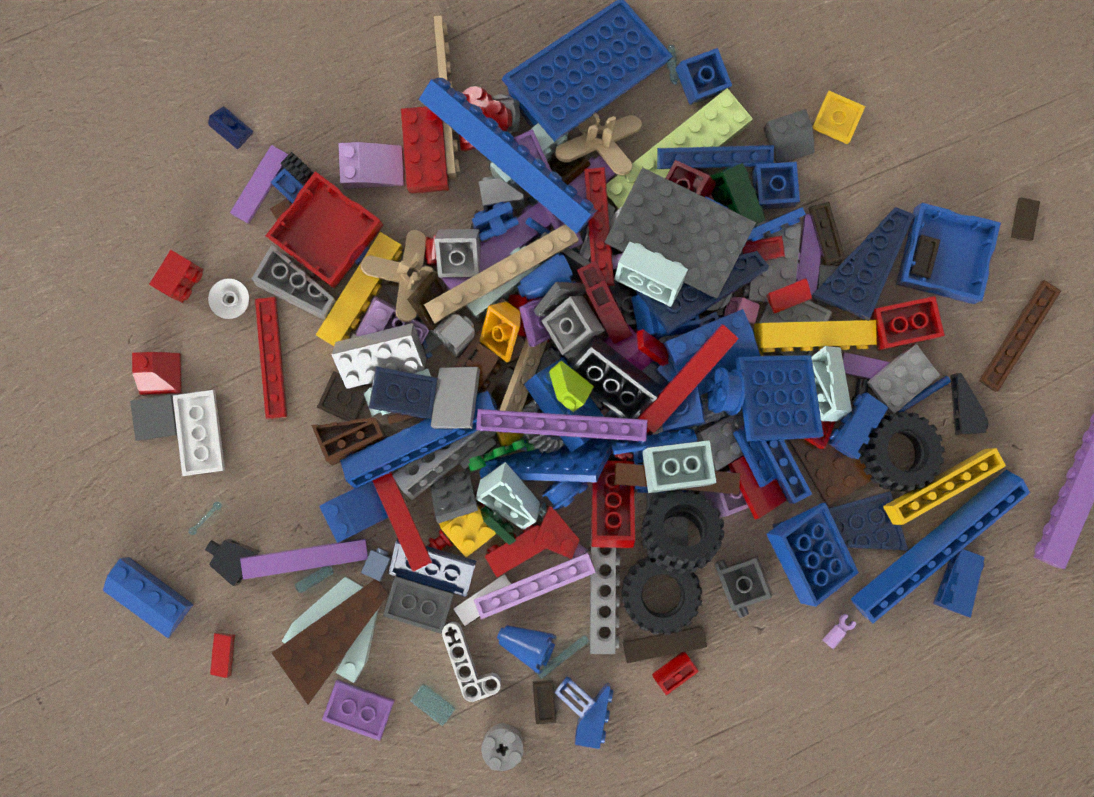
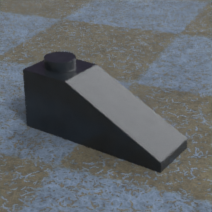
M962 373L951 374L955 435L987 433L988 419L985 417L982 406Z

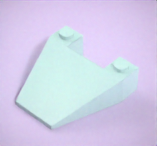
M344 577L291 624L282 642L286 643L362 589L363 586ZM378 610L349 648L336 671L337 674L353 683L358 679L368 661Z

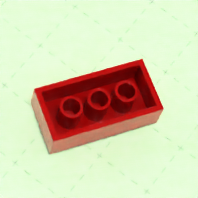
M427 106L401 108L406 183L409 193L449 191L443 120Z
M607 461L598 481L591 482V547L633 548L635 543L634 486L615 485L614 480L616 463L634 464V461Z

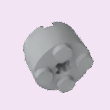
M500 723L492 726L484 736L481 749L482 757L486 764L492 770L507 771L514 768L521 761L523 755V737L518 729L509 724ZM500 744H503V746L506 747V750H502V748H499Z

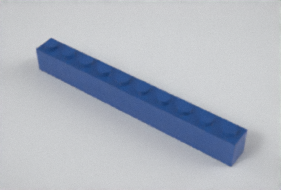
M440 77L430 80L419 98L425 106L576 234L584 229L597 212L592 202L579 196L577 190L571 185H566L559 174L551 172L545 167L546 164L541 159L535 158L530 154V150L527 147L519 145L509 132L503 131L498 127V123L495 120L487 118L482 113L481 108L466 100L467 97L463 93L455 91L448 80Z
M714 312L700 319L699 327L720 318ZM760 441L777 475L776 480L787 501L795 504L812 495L785 441Z
M1006 469L854 595L851 600L858 611L872 624L875 623L1030 494L1024 480Z

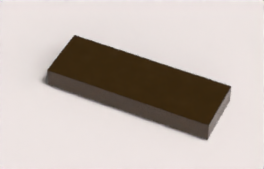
M830 202L809 207V213L824 265L844 261L846 258Z

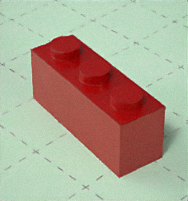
M533 524L530 525L518 536L514 533L516 541L511 545L508 543H504L501 546L495 544L487 549L488 553L485 555V558L496 577L501 576L546 549L533 543L539 529L538 524L535 526Z

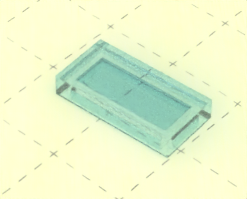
M424 683L410 700V702L442 726L456 709Z

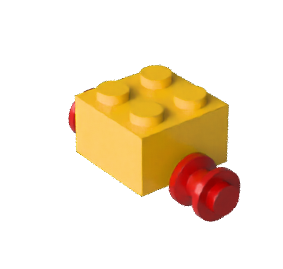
M479 502L481 505L477 504L478 511L439 523L441 528L439 536L436 539L430 537L428 539L430 543L427 546L442 550L447 545L452 547L455 544L467 558L497 534L483 521L481 509L486 505Z

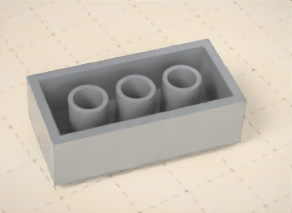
M413 323L335 342L332 357L346 389L373 383L376 366L415 373L423 371L426 363V355Z

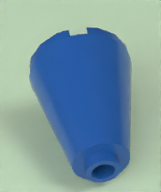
M559 252L522 278L517 288L522 298L526 297L527 300L544 297L555 282H576L571 281L572 271L562 252Z
M509 625L501 628L497 635L499 645L538 674L543 672L540 669L541 666H546L555 646L552 643V639L557 638L552 633Z

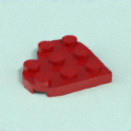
M474 86L461 92L467 97L466 100L481 108L482 113L487 118L495 120L500 129L507 131L508 127L512 126L511 110L504 103L493 100L492 96L485 89ZM459 134L461 151L466 152L476 149Z

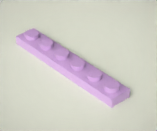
M585 553L475 598L474 603L480 618L483 619L596 573L589 553Z

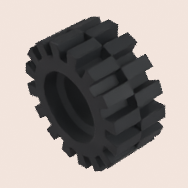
M293 152L280 163L303 186L314 174Z

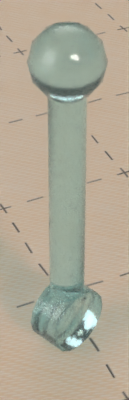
M215 502L213 508L194 527L189 528V534L195 535L197 529L215 510L221 509L222 504Z

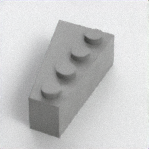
M273 245L270 246L252 277L256 286L322 320L326 319L336 303L330 294L309 278L306 273L294 265L291 260Z
M455 314L444 318L435 330H429L457 358L464 353L475 337L474 324L466 316L462 318L460 315Z

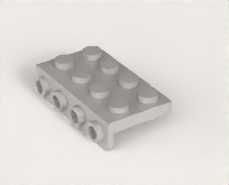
M763 221V222H761V223L755 225L754 228L757 227V226H759V225H761V224H764V223H766V222H768V221ZM786 223L781 225L782 230L772 234L770 231L763 233L764 237L761 239L782 235L785 257L765 260L769 265V269L747 283V285H744L743 297L753 302L769 303L766 297L768 293L796 282L801 225L793 224L789 226Z

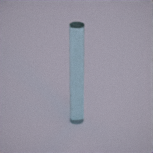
M582 636L541 669L543 672L541 674L537 673L539 678H544L589 642L587 636Z

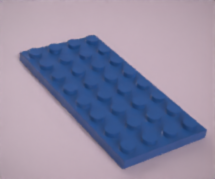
M616 0L505 74L502 81L552 140L556 142L593 116V114L668 63L673 56L625 0Z

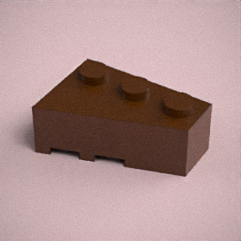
M478 343L477 351L473 357L466 363V367H478L480 369L477 394L487 390L491 383L489 378L492 374L496 375L502 366L500 364L501 358L480 343Z
M375 417L350 420L348 422L311 425L326 462L332 466L339 463L340 460L347 458L350 454L364 450L367 446L374 445L386 438L380 421Z

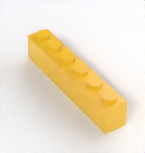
M380 232L365 257L375 256L398 262L403 255V247ZM360 263L319 328L316 336L333 346L335 342L350 339L349 334L352 329L356 330L361 322L359 318L363 312L366 313L373 296H377L381 291V283L384 279L366 275L362 271Z
M876 320L754 324V337L757 347L762 348V352H775V348H781V352L794 351V347H800V351H813V347L818 346L819 350L825 346H837L841 350H850L852 345H856V349H869V345H877Z
M997 448L983 449L934 477V481L930 484H925V487L911 490L883 507L893 525H904L1004 468L1006 465Z

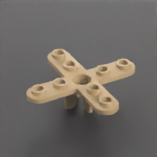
M595 113L577 126L583 135L560 144L556 148L555 155L562 162H570L596 150L613 172L618 175H627L631 172L632 163L615 142L638 132L641 129L642 122L633 115H628L618 120L613 116L608 118L604 126H601L599 124V116ZM602 134V139L596 138V135Z
M412 230L406 236L403 261L396 262L375 256H367L361 262V269L366 275L399 283L396 316L403 322L412 321L417 314L408 302V297L431 272H437L433 271L431 267H423L426 237L418 230ZM409 269L416 271L412 273L411 277L407 275Z

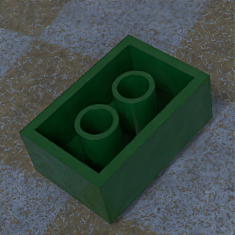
M743 163L709 175L716 183L711 193L714 201L756 222L755 225L766 220L763 208L758 202L756 191L750 182L748 171Z

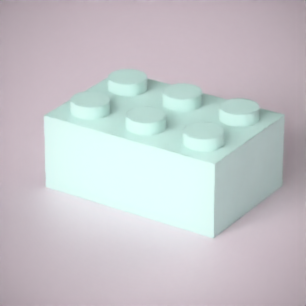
M629 242L618 262L615 280L671 307L682 287L688 269L679 262H672L666 259L660 253H653L639 243Z
M710 440L651 447L642 451L648 493L708 486L716 483Z

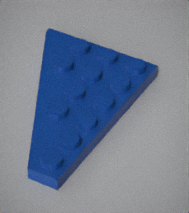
M591 438L572 452H570L565 444L558 451L548 454L545 451L540 452L539 449H534L529 452L523 451L498 457L485 462L486 467L481 468L479 471L481 479L506 462L521 480L597 482L613 450L611 441L617 439Z

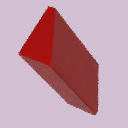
M807 278L766 295L773 314L812 299Z
M214 633L210 675L223 678L231 676L235 634Z
M681 652L655 671L652 676L665 695H668L698 673L699 670L686 652Z

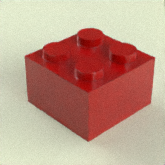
M170 250L149 285L170 298L183 303L184 300L191 296V289L202 278V271L204 269Z

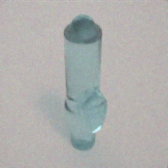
M669 45L668 51L673 57L667 62V68L670 71V81L675 85L678 81V74L675 69L677 67V55L675 46Z

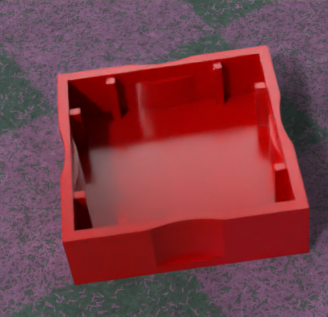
M315 171L297 194L293 204L282 213L265 236L335 289L384 225L380 219L357 202L350 200L336 186Z

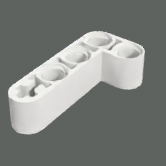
M456 621L448 622L442 630V636L464 699L474 702L496 694L500 690L501 678L493 672L478 677L461 625ZM450 627H452L453 630H457L455 633L456 641L452 644L450 642H453L454 640L453 635L451 633H447ZM456 646L462 647L464 654L462 656L455 655L453 648ZM467 666L470 668L471 673L465 676L461 674L460 668ZM494 679L497 682V686L489 688L486 685V681ZM467 687H476L478 693L470 695L467 692Z

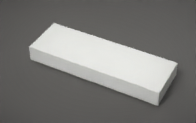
M505 574L454 608L464 626L480 616L474 603L475 598L511 584Z

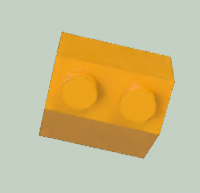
M508 302L488 306L479 341L506 362H509L519 331L520 311Z

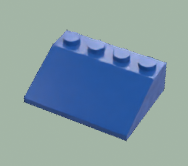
M743 309L664 343L676 374H678L721 324L739 338L700 381V395L707 393L706 382L708 379H711L712 374L717 368L723 367L731 372L737 369L736 358L760 356L752 328Z
M821 503L780 523L767 533L769 541L801 604L818 606L859 573L826 503Z

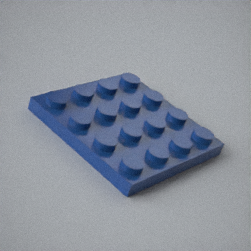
M811 355L736 358L737 370L743 372L746 381V394L742 410L747 441L819 438L823 436Z

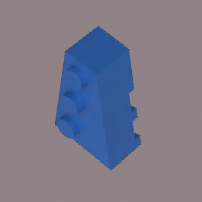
M862 393V395L856 396L852 402L854 405L852 411L841 418V425L838 429L835 428L829 437L830 441L828 444L849 458L859 459L861 456L858 452L863 443L868 444L870 440L869 434L873 428H877L888 409L885 404L869 393Z

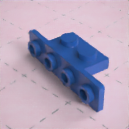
M683 428L674 432L663 431L654 435H646V441L617 439L611 441V446L614 454L633 452L634 463L644 462L642 451L647 448L697 442V436L694 429Z

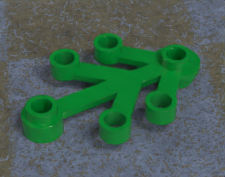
M523 439L512 443L510 446L494 449L492 452L484 454L483 459L481 455L469 459L470 471L486 467L485 461L525 447L528 452L534 450L533 444H528V439H525V443Z

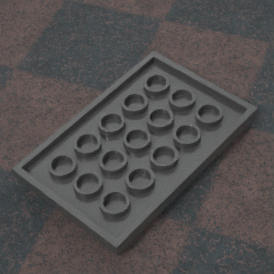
M642 167L604 243L623 253L629 242L639 243L653 253H660L672 262H679L688 269L683 283L717 299L756 222Z

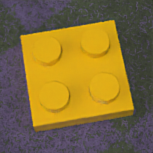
M828 91L812 125L813 130L849 144L865 106Z

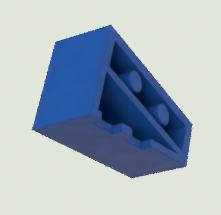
M962 549L951 558L933 604L971 618L985 557Z

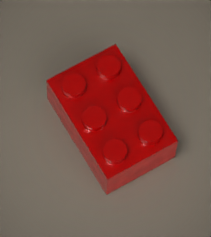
M936 296L876 308L870 320H876V346L878 351L945 336Z

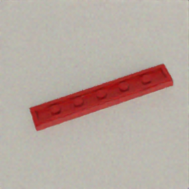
M605 167L584 169L586 198L592 202L597 210L588 222L591 263L597 260L608 285L614 286L611 246L604 243L610 232Z
M277 298L255 299L265 417L266 419L287 417Z
M721 324L638 419L647 420V428L655 433L739 338Z
M389 472L373 480V483L412 571H416L432 563V560L398 484L392 476L393 473Z

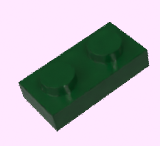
M487 506L481 509L483 521L509 545L516 541L513 526L508 521L504 522L495 509L492 511Z

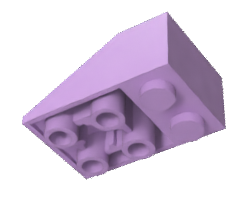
M375 296L356 330V336H363L413 323L422 344L429 330L425 324L415 318L410 322L399 320L396 316V307Z

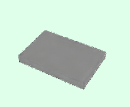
M478 367L439 368L431 421L432 428L473 427L480 374Z

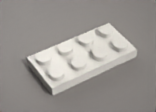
M215 390L173 395L182 476L225 471Z

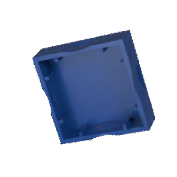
M925 203L916 206L913 211L914 217L909 227L896 285L971 304L983 301L989 276V263L995 250L1001 222L977 216L961 215L949 209ZM920 235L941 240L930 279L909 274L910 268L916 263L912 260Z

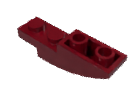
M597 260L577 269L586 292L613 344L633 336Z

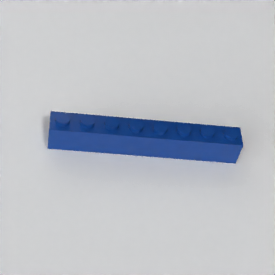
M488 391L477 394L472 428L434 429L431 427L432 419H424L412 427L405 428L393 436L386 437L374 445L367 446L364 450L350 454L347 458L340 460L346 481L356 489L478 431L476 430L478 409L498 410L494 398Z

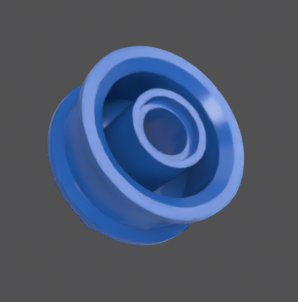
M719 367L714 371L711 379H708L706 382L708 409L717 414L726 411L728 415H736L740 411L746 394V381L741 370L734 369L729 372L726 368Z
M555 481L542 493V497L546 496L553 504V509L559 510L563 506L566 507L572 503L574 496L582 493L589 486L587 482Z

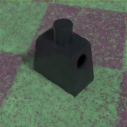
M232 539L224 540L221 545L211 540L205 551L214 556L209 565L232 586L239 585L243 579L240 558L255 556L260 552Z

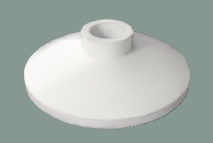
M235 279L220 280L209 292V306L221 318H237L246 311L249 305L248 290L241 282ZM229 297H234L233 303H228Z

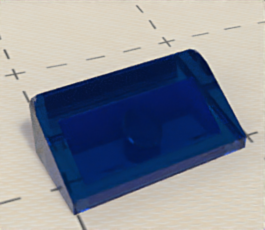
M224 106L209 115L208 125L236 149H239L253 134V130Z

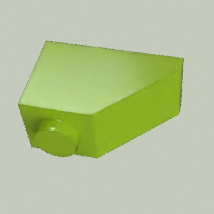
M560 361L550 369V377L557 400L574 412L585 404L594 386L563 361Z

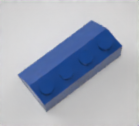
M130 557L118 560L107 575L103 588L105 593L167 638H170L194 605Z

